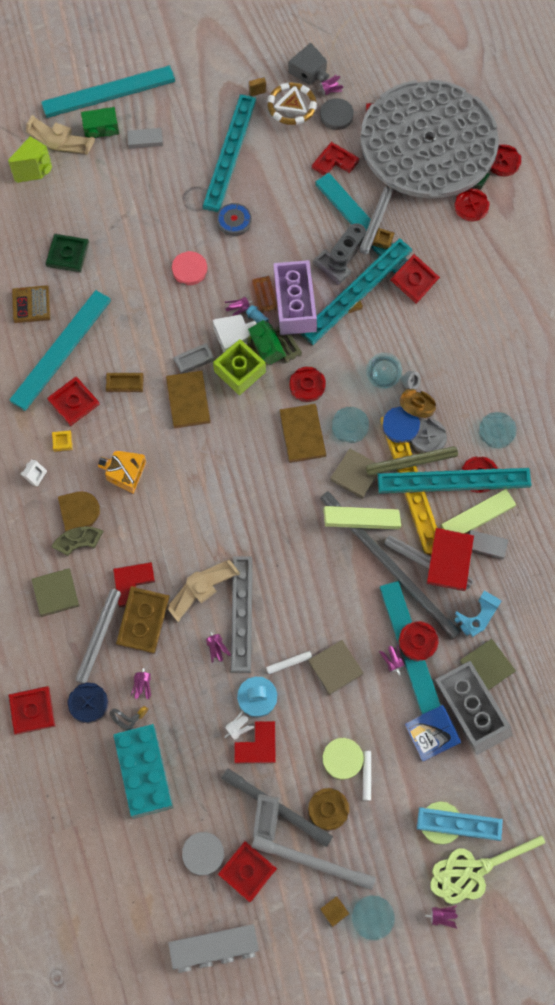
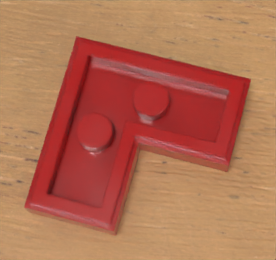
M331 141L312 164V169L324 176L336 165L350 174L359 163L360 158Z
M152 562L113 569L116 590L121 592L118 600L119 608L126 607L131 586L136 587L137 585L155 583Z
M255 721V742H235V764L276 763L275 721Z

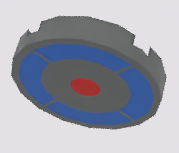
M239 203L224 205L217 214V225L226 235H242L250 228L251 213L248 208Z

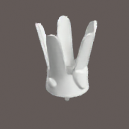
M243 711L240 712L234 721L227 724L225 728L229 733L224 738L231 735L235 740L239 738V735L255 728L253 725H248L240 729L248 721V717L245 715L239 718Z

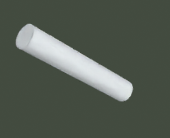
M307 651L267 666L268 675L311 659V652Z
M363 751V801H371V751Z

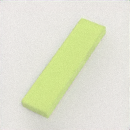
M505 489L441 524V528L467 534L470 530H474L514 508L517 504Z
M325 506L323 509L324 522L327 527L397 530L401 528L400 512L398 509Z

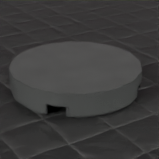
M329 99L321 107V121L330 129H344L353 121V107L344 99Z

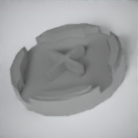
M434 419L419 420V432L410 441L411 446L418 453L443 449L447 441L445 427Z
M198 832L190 836L185 842L182 850V859L185 866L192 873L199 876L210 875L221 866L224 859V848L221 841L215 835L208 832Z

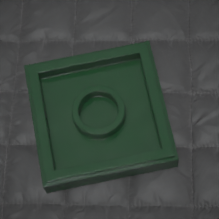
M54 233L45 263L46 267L81 273L89 239Z

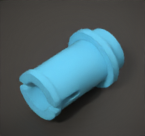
M252 305L246 311L247 317L252 318L256 323L262 320L269 321V318L263 315L257 306Z

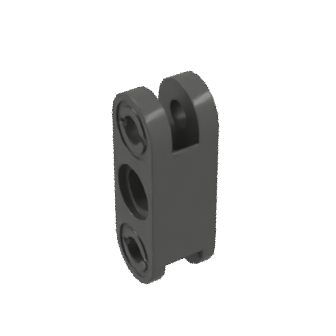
M361 224L349 226L331 251L328 262L330 269L340 272L346 268L360 249L366 234L364 226Z

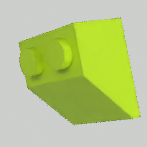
M31 136L8 159L14 181L17 183L42 179L52 168L47 146Z

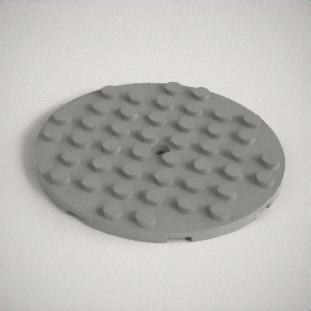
M415 80L402 83L380 95V98L374 104H371L363 119L361 128L362 153L372 172L391 188L420 198L449 197L472 188L491 169L499 145L497 124L488 107L477 96L473 97L467 93L465 88L440 80H429V82H417ZM430 136L434 139L433 141L425 139V137Z

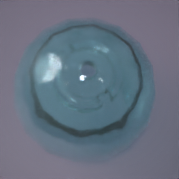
M382 352L374 355L366 366L367 379L373 386L380 389H388L395 386L402 377V364L391 353Z

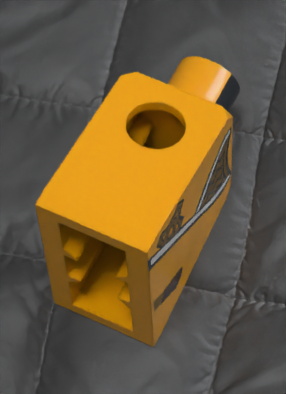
M114 451L111 460L104 457L100 458L98 468L106 470L105 476L107 481L134 494L145 467L146 459L143 454Z

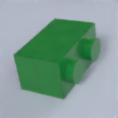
M115 107L81 112L85 137H94L95 139L119 134Z
M262 320L248 329L261 359L266 363L272 365L286 356L270 323Z

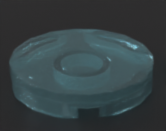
M356 407L342 408L335 413L332 419V431L343 442L356 443L361 441L369 429L367 415Z
M501 412L489 413L482 419L479 425L481 440L491 448L500 449L507 447L512 443L517 432L514 420Z
M371 895L362 898L356 903L352 912V922L360 936L367 940H379L386 937L394 926V911L387 900L380 896Z

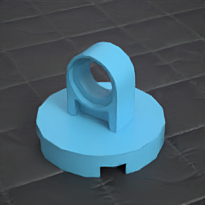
M255 676L247 679L238 690L237 700L239 707L251 717L261 718L267 716L277 704L275 686L264 677Z

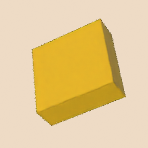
M71 430L52 432L54 452L73 450Z

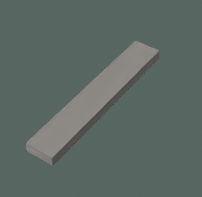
M233 556V565L238 569L240 575L234 576L232 582L231 673H251L252 557Z

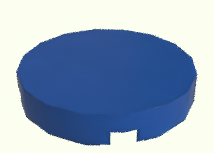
M401 406L392 408L383 418V432L388 439L395 443L410 442L419 432V417L409 414Z

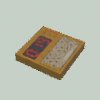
M48 285L12 288L14 323L51 320Z

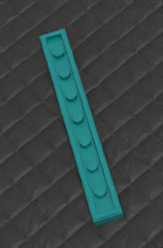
M168 65L41 101L46 118H50L175 82V76L171 66Z
M242 94L239 96L202 205L204 210L218 213L222 207L256 104L255 97Z
M330 173L315 181V185L351 225L361 224L367 231L371 218ZM371 245V248L379 257L386 251V249ZM407 258L392 270L394 274L408 261Z
M399 238L316 316L317 332L300 333V335L310 344L314 345L357 302L362 300L394 270L413 249Z
M97 290L93 292L9 399L12 404L24 411L29 408L109 305L111 299Z
M530 468L378 473L377 475L379 494L531 488L532 486Z
M399 581L382 585L379 589L399 646L400 632L405 625L412 623V619ZM400 650L421 715L441 706L426 661L411 660Z

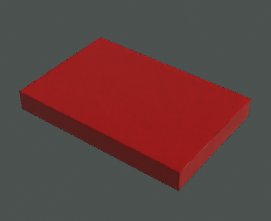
M440 528L435 529L426 584L466 591L474 535Z

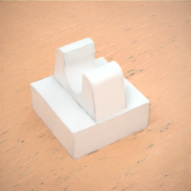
M31 459L26 464L25 470L20 474L32 485L38 486L47 470L36 460Z

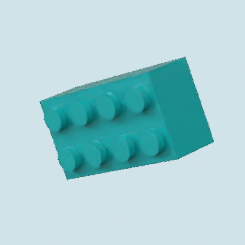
M154 724L113 734L131 817L136 819L173 809L174 806Z

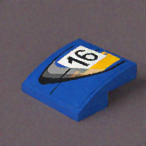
M444 705L405 724L422 762L462 743Z

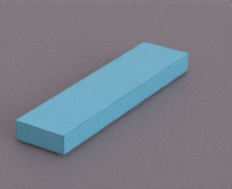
M420 807L418 809L417 830L501 841L503 819Z

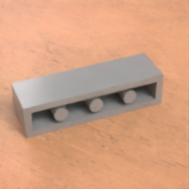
M254 924L168 942L172 968L178 969V973L191 971L192 965L199 964L200 968L213 966L212 961L220 959L221 964L233 962L234 956L242 955L243 959L256 957L255 952L259 951Z

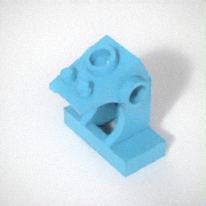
M485 590L478 600L481 605V611L478 616L468 618L457 611L455 613L456 618L454 621L456 623L461 622L460 628L466 636L470 634L473 638L484 631L502 602ZM477 622L479 627H474L472 623Z

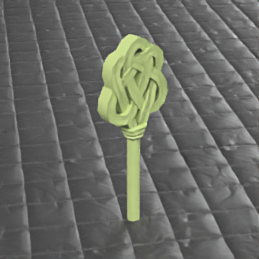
M539 836L490 859L481 858L475 860L470 851L458 848L450 854L448 860L439 861L433 866L430 890L434 895L443 898L446 903L451 905L459 903L465 898L471 900L481 898L486 889V883L483 878L485 874H488L494 866L545 844L543 836ZM463 856L466 860H456V858ZM453 867H465V870L452 869ZM482 867L477 872H472L473 868ZM451 877H459L455 883L450 882ZM467 879H470V881L462 889V885L467 881ZM438 883L442 885V889L438 888ZM476 884H478L476 892H471Z

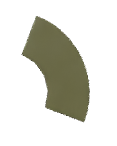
M94 527L73 528L60 535L51 547L69 556L73 550L82 546L95 548L104 531Z

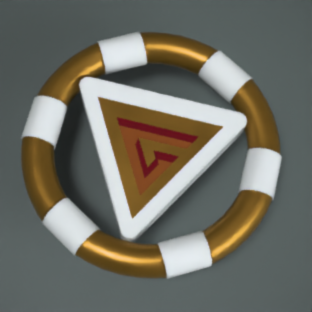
M285 83L277 86L272 90L267 101L268 111L271 116L278 122L286 125H298L306 122L313 116L317 106L313 92L305 85L299 83ZM291 89L278 103L274 105V100L277 94H279L282 91ZM298 90L310 99L308 112ZM276 111H283L289 117H294L297 114H302L303 116L290 119L283 117Z

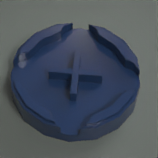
M87 682L79 684L70 693L67 704L69 712L74 719L81 723L90 724L97 722L105 715L108 710L109 701L102 687L96 683Z

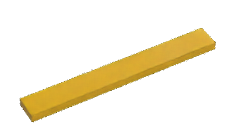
M384 417L380 418L381 424H383ZM386 436L393 459L412 455L408 442L395 443ZM416 466L399 469L397 473L418 472ZM404 493L423 551L426 555L430 556L437 526L426 493Z

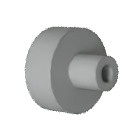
M407 371L401 377V381L406 389H417L420 385L421 377L418 372Z

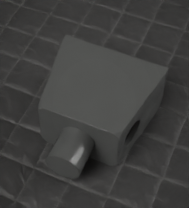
M309 43L288 61V73L307 84H313L317 79L321 82L329 79L330 75L326 72L327 60L312 43Z

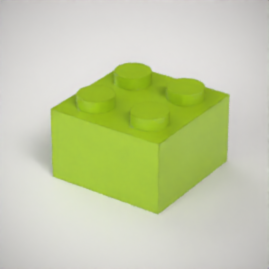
M241 339L213 362L214 372L239 396L266 373V362Z

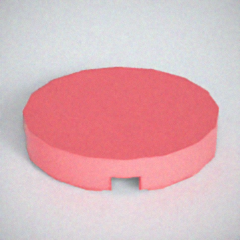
M183 252L176 256L172 263L174 278L179 283H185L186 285H195L203 281L208 269L205 258L197 252Z

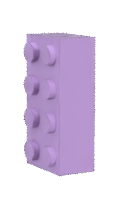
M310 261L273 263L280 335L317 332Z

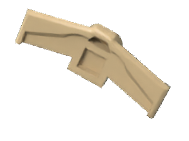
M33 115L26 124V132L47 145L49 149L55 151L88 154L95 142L94 137L70 135L72 133L70 127L56 122L50 128Z
M228 559L202 572L193 573L187 578V583L167 606V609L179 622L196 599L202 604L217 592L213 587L214 585L236 575L238 576L240 572Z

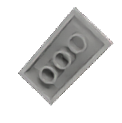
M471 661L435 679L477 755L513 736L509 723Z

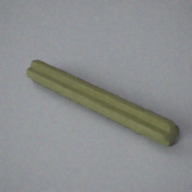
M452 446L366 465V472L371 476L458 456L457 447Z

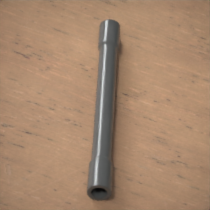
M227 768L221 778L257 801L259 794L267 795L229 768ZM279 803L278 815L309 834L325 847L329 845L333 838L332 835Z

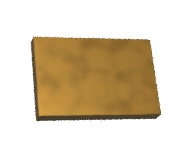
M195 371L166 376L174 429L211 423L203 372Z
M316 404L279 409L289 463L326 457Z
M131 586L116 645L155 654L170 596Z

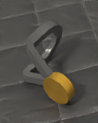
M146 706L141 707L138 713L131 718H128L124 713L115 708L109 714L117 725L128 731L133 728L138 719H142L145 716L148 708ZM115 713L132 723L129 726L118 719Z

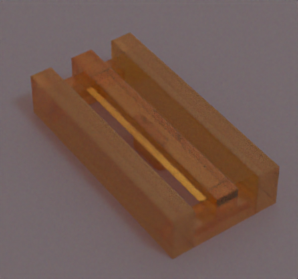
M270 276L252 279L259 311L264 313L266 310L267 312H270L271 309L277 310V302ZM265 281L267 282L268 290L270 293L272 301L271 305H269L266 290L264 287L263 282ZM257 283L260 284L265 306L262 305Z

